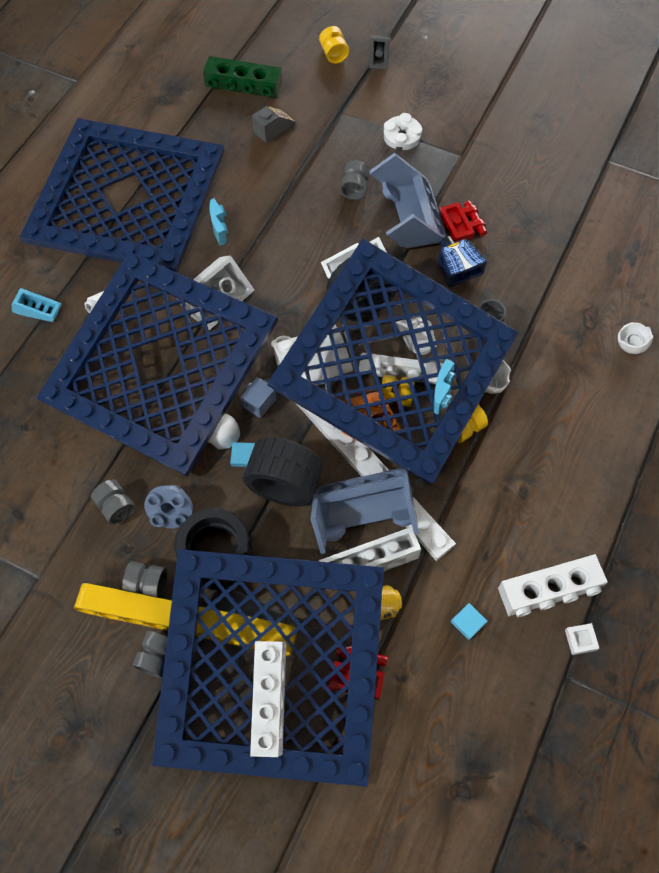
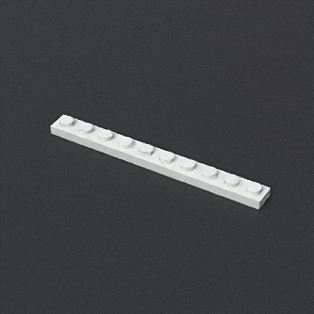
M298 405L361 477L389 471L367 446L343 434L341 430ZM413 497L419 533L415 534V536L430 555L438 561L454 548L456 543Z

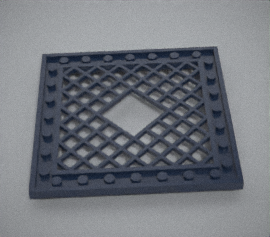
M77 118L19 238L22 243L121 263L128 252H132L178 272L225 151L224 145ZM99 144L102 149L93 153L90 148ZM118 148L120 153L113 156L109 154L108 151ZM86 150H87V151L89 152V155L84 156V154H85V152H86ZM136 151L138 156L129 160L127 155ZM105 153L108 158L98 162L96 157ZM151 155L156 157V160L147 163L145 158ZM124 157L126 162L119 165L115 163L114 160ZM172 158L175 163L166 167L164 161ZM90 159L94 160L95 164L85 167L83 162ZM142 160L144 165L135 169L133 163ZM191 161L194 167L185 170L182 165ZM111 162L114 167L104 171L102 166ZM161 164L163 169L156 172L152 170L151 167ZM79 165H81L83 169L77 171ZM130 166L132 171L122 174L120 169ZM179 167L181 172L173 176L170 170ZM96 168L100 169L101 173L91 176L89 171ZM148 169L151 174L141 178L139 173ZM117 171L120 176L110 180L107 175ZM86 173L88 178L79 182L76 177ZM167 173L169 178L160 182L157 176ZM136 175L150 196V199L115 214L101 190ZM185 176L188 181L179 185L176 180ZM105 177L107 182L100 185L96 184L95 180ZM154 178L157 183L147 187L145 182ZM74 179L76 184L70 186L72 180ZM92 182L94 188L84 191L82 186ZM173 182L176 187L166 191L164 185ZM160 187L163 193L153 196L151 191ZM79 188L82 193L72 197L69 192ZM179 191L182 196L172 200L170 195ZM98 192L100 197L91 201L88 195ZM66 194L69 199L63 201V198ZM85 197L87 203L77 206L75 201ZM167 197L169 202L160 206L157 201ZM104 201L106 206L96 210L94 205ZM154 202L157 208L147 212L144 206ZM72 203L74 209L64 212L62 207ZM173 206L176 212L166 215L163 210ZM91 207L93 212L83 216L81 211ZM141 208L144 214L134 218L131 212ZM59 209L62 214L55 217ZM110 211L112 216L102 220L100 214ZM160 212L163 218L153 221L151 216ZM78 213L81 217L72 222L68 219V216ZM128 214L131 220L121 223L118 218ZM96 216L99 222L89 226L87 220ZM65 218L68 224L57 228L55 222ZM148 218L150 224L140 227L138 222ZM116 220L118 226L112 229H108L105 225ZM84 222L86 228L77 232L73 226ZM167 222L169 228L160 231L157 225ZM135 224L137 230L127 233L125 228ZM103 226L105 232L99 235H95L92 231ZM154 228L157 233L147 237L144 231ZM122 230L124 236L114 239L112 234ZM141 233L144 239L134 243L131 238ZM160 237L163 243L153 247L151 241Z
M362 238L268 381L267 386L419 479L432 485L519 332ZM369 271L374 274V275H368V276H367V274H368ZM378 279L381 289L370 291L367 281ZM383 280L387 281L393 286L385 288ZM363 282L365 292L356 293ZM398 291L400 301L389 302L387 292ZM403 292L407 293L413 298L405 299ZM382 293L385 303L374 305L371 295ZM367 296L370 306L358 308L356 298ZM352 299L354 309L344 311ZM417 302L420 312L409 314L406 304ZM422 303L433 310L424 311ZM402 305L404 315L394 317L391 307ZM387 308L389 318L378 320L376 310ZM371 311L374 321L363 323L360 313ZM356 314L358 324L347 326L344 316ZM437 314L439 324L429 326L426 316ZM442 315L453 322L444 323ZM340 317L343 327L332 329ZM421 317L424 327L413 329L411 319ZM406 320L409 330L398 332L395 322ZM391 323L394 333L382 335L380 325ZM376 326L378 336L367 338L364 328ZM456 326L459 336L448 338L446 327ZM461 327L468 330L472 334L463 335ZM360 329L362 339L351 341L349 331ZM441 329L444 339L433 341L430 331ZM344 332L347 342L335 344L333 334ZM426 332L429 342L418 344L415 334ZM329 335L331 345L321 347V345ZM411 335L422 376L380 384L368 343ZM476 338L478 348L468 350L465 339ZM481 339H483L484 341H486V343L484 344V346H483V344H482ZM461 341L463 351L453 353L450 342ZM364 344L367 354L355 357L353 346ZM446 344L448 354L438 356L435 345ZM348 347L351 358L340 360L337 349ZM430 347L433 357L422 359L420 348ZM333 350L335 361L323 363L321 352ZM317 353L319 364L308 366ZM479 353L472 364L470 354ZM465 355L468 366L457 368L454 357ZM450 358V361L454 362L453 372L456 373L455 377L458 384L451 386V390L458 389L440 421L439 414L434 413L433 394H435V389L431 390L428 379L438 377L441 370L439 361ZM368 359L371 370L360 372L357 361ZM353 362L355 373L344 375L341 364ZM435 362L437 373L427 375L424 364ZM337 365L339 376L327 378L325 367ZM321 368L323 380L312 382L309 371ZM469 371L462 382L459 372ZM304 372L306 375V379L302 377ZM373 374L375 385L364 388L361 376ZM357 377L360 389L348 391L345 380ZM424 380L427 391L416 393L413 382ZM341 381L344 392L332 394L329 383ZM408 383L411 394L400 397L397 385ZM325 384L327 392L317 385ZM393 386L396 398L384 400L381 389ZM377 390L380 401L368 403L365 392ZM361 393L364 404L352 407L349 395ZM428 395L431 407L420 409L417 397ZM345 396L347 404L339 400L338 397ZM413 398L416 410L404 412L402 401ZM397 402L400 413L388 415L386 404ZM381 405L384 417L373 419L370 407ZM366 409L367 416L357 410ZM433 411L436 422L425 424L422 413ZM417 414L420 426L409 428L406 416ZM402 418L404 429L393 431L390 420ZM386 421L387 428L380 425L378 422ZM436 427L429 440L426 429ZM422 430L425 442L414 444L410 432ZM406 433L408 441L399 435ZM426 446V447L424 448V450H422V449H420V448H418V447Z
M128 252L36 399L188 477L276 326L278 318L157 263ZM145 287L147 296L137 299L135 291ZM150 287L159 290V292L151 294ZM131 294L133 300L126 302L129 295ZM167 294L177 298V300L169 302ZM163 295L165 304L154 307L153 299ZM149 300L151 309L140 312L138 304ZM185 302L196 308L187 311ZM182 304L184 312L172 315L170 307ZM134 305L136 314L125 317L124 308ZM167 308L169 317L158 320L156 312ZM120 311L121 319L114 321ZM204 311L215 316L206 319ZM200 312L202 320L191 324L189 315ZM152 314L154 322L143 326L141 317ZM185 317L187 326L176 329L174 320ZM138 319L139 327L128 330L127 322ZM222 319L234 325L224 328ZM218 320L221 329L209 333L207 324ZM170 322L172 331L161 334L159 325ZM123 323L125 332L114 335L112 327ZM204 325L206 334L194 337L192 329ZM155 327L157 336L146 339L144 330ZM238 329L240 338L228 341L226 332ZM189 330L191 339L180 343L178 334ZM109 331L110 337L103 339L106 332ZM141 332L143 341L132 344L130 335ZM222 334L225 343L213 346L211 337ZM174 335L183 372L142 386L133 349ZM126 337L128 346L117 349L115 340ZM207 339L210 348L198 351L196 342ZM111 342L113 351L102 354L101 345ZM192 344L194 353L183 357L181 347ZM235 345L231 352L230 346ZM97 348L98 356L91 358ZM226 348L229 357L217 360L215 351ZM129 351L131 359L120 363L118 354ZM211 353L213 362L202 365L200 356ZM115 356L116 365L106 368L104 359ZM196 358L198 367L187 370L185 361ZM100 361L101 370L91 373L89 364ZM225 363L220 371L219 365ZM132 364L134 373L124 377L122 367ZM85 367L86 375L79 377ZM215 367L217 376L206 379L203 370ZM118 369L119 379L109 382L107 373ZM200 372L202 381L190 384L188 375ZM103 374L104 384L94 387L92 378ZM185 377L187 386L175 390L173 380ZM136 378L138 387L127 391L125 381ZM88 379L90 388L79 392L77 383ZM169 382L171 392L160 395L158 385ZM121 383L123 392L112 396L110 386ZM213 383L211 388L208 390L207 384ZM204 386L206 395L194 399L192 389ZM154 387L156 397L145 400L143 390ZM106 388L108 397L97 401L95 392ZM188 391L190 401L179 404L177 394ZM139 392L141 402L130 405L128 396ZM91 393L92 401L82 396ZM173 396L175 406L164 409L162 399ZM124 397L126 407L115 410L113 401ZM158 401L160 411L149 414L147 404ZM109 402L111 411L100 405ZM202 402L197 410L196 404ZM192 405L194 415L183 419L181 409ZM142 406L145 416L133 419L132 410ZM177 411L179 420L167 424L165 414ZM127 412L129 420L118 414ZM161 416L163 426L152 429L150 419ZM146 421L148 429L138 425L137 423ZM190 422L187 429H185L184 423ZM180 425L183 435L171 438L169 428ZM165 430L167 439L156 433Z
M178 549L152 766L368 787L384 567ZM202 578L211 579L201 587ZM218 579L237 582L226 590ZM215 582L223 593L212 602L204 593V590ZM244 582L263 584L251 592ZM269 584L287 585L288 587L277 595ZM238 585H241L248 596L237 604L229 593ZM295 586L314 589L303 597ZM266 587L275 598L263 607L255 595ZM292 589L300 601L289 609L281 600V597ZM321 589L340 591L328 599ZM318 591L326 603L314 611L306 600ZM347 591H356L355 601ZM343 593L352 605L341 614L332 602ZM201 595L208 603V606L198 614ZM226 596L234 608L223 616L215 605ZM252 599L260 610L249 619L241 607ZM278 601L286 612L274 621L266 610ZM304 603L312 615L300 623L292 612ZM329 605L338 617L327 626L318 614ZM355 607L352 628L344 616ZM212 608L220 620L208 628L200 617ZM238 611L246 622L235 631L226 619ZM264 613L272 624L260 633L252 621ZM289 615L298 627L286 635L278 624ZM315 617L324 629L312 638L304 626ZM339 620H342L350 631L338 640L330 628ZM198 621L206 632L195 640ZM224 623L232 634L220 643L212 631ZM249 625L257 637L246 645L238 633ZM275 627L307 667L285 687L286 692L296 683L305 695L295 704L290 701L286 694L284 696V700L290 706L284 713V718L294 711L302 723L292 732L284 724L283 730L287 736L283 739V744L291 739L299 750L283 748V754L279 757L250 756L251 742L241 730L252 721V713L244 702L253 695V683L235 660L252 647L255 641H259ZM301 629L310 641L298 650L290 638ZM325 632L336 643L326 652L316 643V640ZM209 635L217 647L206 655L198 643ZM352 635L350 655L341 643ZM235 637L243 649L234 657H231L223 646ZM313 644L322 656L310 665L301 653ZM339 646L348 658L336 667L327 655ZM195 648L202 659L192 667ZM220 649L229 661L217 670L209 658ZM325 659L333 671L322 680L313 668ZM206 662L214 674L203 682L195 670ZM348 662H350L349 682L339 671ZM232 664L240 676L229 685L221 675V672ZM310 671L319 683L308 692L299 680ZM337 674L345 683V686L334 695L325 682ZM192 675L200 686L189 694ZM217 676L226 688L214 697L206 685ZM244 679L252 691L243 699H240L232 687ZM323 686L331 698L320 707L311 695ZM201 689L211 699L202 709L192 699ZM348 689L346 710L337 697ZM229 691L238 703L226 712L218 702V699ZM308 698L317 710L305 719L297 707ZM335 701L343 713L332 722L323 710ZM189 702L196 711V714L186 721ZM212 704H215L223 716L211 724L203 712ZM241 706L249 719L238 727L229 715ZM320 713L329 725L317 734L309 722ZM200 716L208 729L197 737L188 725ZM346 716L345 735L343 736L335 725ZM226 718L235 731L223 739L215 727ZM306 726L314 738L303 747L294 735ZM332 728L341 741L329 749L321 737ZM185 730L193 740L184 739ZM211 731L219 742L202 741L201 739ZM238 734L246 745L227 742ZM317 741L325 752L306 750ZM344 744L343 754L334 753Z

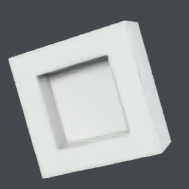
M592 623L565 629L572 655L593 652L599 649Z

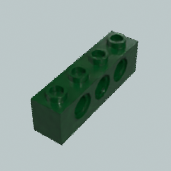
M209 56L203 70L205 87L277 98L282 85L281 67Z

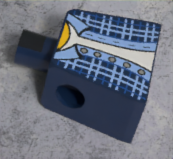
M448 236L441 241L440 244L443 248L440 249L438 263L449 288L484 274L487 261L468 240L463 239L454 242Z

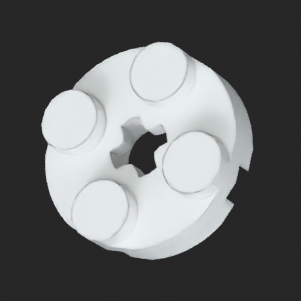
M402 113L400 116L393 117L385 122L384 141L390 147L396 149L397 146L403 147L402 150H409L419 144L422 136V127L417 120L411 118L410 114Z

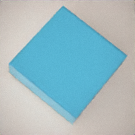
M233 442L231 467H246L255 443Z
M469 603L451 620V623L470 640L487 623V620Z

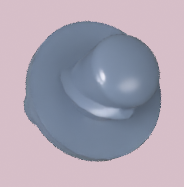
M176 485L154 488L149 492L144 503L145 512L150 518V523L155 527L179 528L182 522L193 513L191 499L180 486Z

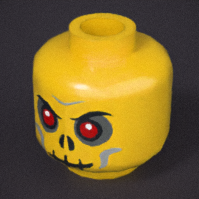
M389 585L383 586L380 620L397 616L399 609L402 608L400 593Z

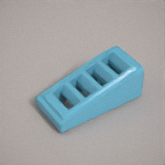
M20 288L12 303V312L22 316L54 322L62 303ZM41 305L44 306L42 311L39 310ZM49 307L53 308L51 314L47 313Z

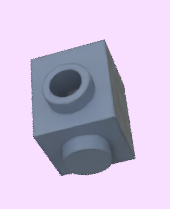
M257 377L253 383H249L245 387L241 401L243 408L261 419L277 398L276 391L267 386L268 381H263Z

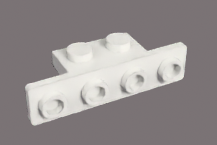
M372 354L377 376L383 377V374L393 375L397 379L422 376L418 360ZM368 359L360 360V372L371 370ZM435 362L424 364L427 375L437 373ZM438 377L428 379L429 383L436 384Z

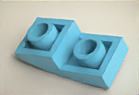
M213 198L210 200V215L215 237L221 246L227 243L226 234H228V230L224 220L226 212L223 206L218 205Z
M448 359L443 363L436 381L434 394V413L439 414L442 408L446 409L452 400L450 395L451 383L456 373L453 372L454 362Z

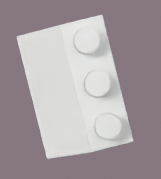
M231 256L219 257L193 279L240 301H243L254 291V288ZM185 302L187 311L196 308ZM204 311L206 319L215 316ZM200 312L190 315L198 322L202 320ZM219 321L208 323V329L210 330Z
M340 333L333 334L335 344L344 343ZM329 335L327 336L321 347L331 345ZM297 337L272 344L277 366L280 365ZM346 347L337 349L340 360L349 358ZM333 350L321 352L323 363L335 361ZM317 353L308 366L319 364ZM351 362L341 364L343 374L353 371ZM337 365L325 367L327 378L339 376ZM321 368L309 371L312 382L323 380ZM304 372L302 377L306 379V375Z

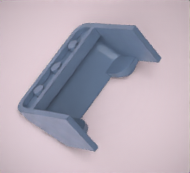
M393 153L369 171L371 176L382 183L384 196L394 201L400 223L386 232L388 237L405 248L438 244L447 237L432 187L423 174L396 153Z
M394 469L334 482L315 489L311 522L321 554L326 553L327 541L335 542L340 540L345 534L346 528L392 518L393 523L402 527L412 524L414 534L419 533L410 481L405 469Z

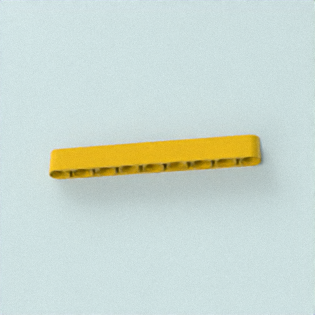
M82 583L74 609L90 615L168 631L172 601ZM199 606L198 614H199L205 607H200V606ZM212 609L200 617L208 628L220 620ZM220 611V613H221L223 616H225V615L228 613V612ZM234 613L226 619L235 631L246 622L241 615ZM258 618L252 621L260 633L272 624L268 620ZM197 621L196 637H200L206 631ZM224 623L212 631L219 642H223L232 634ZM278 624L286 635L295 629L291 625ZM249 625L238 633L246 645L257 637ZM275 627L259 640L264 642H285L286 655H292L293 649ZM297 633L290 638L293 644H295ZM209 635L205 637V639L212 640ZM235 637L228 642L229 644L241 646Z

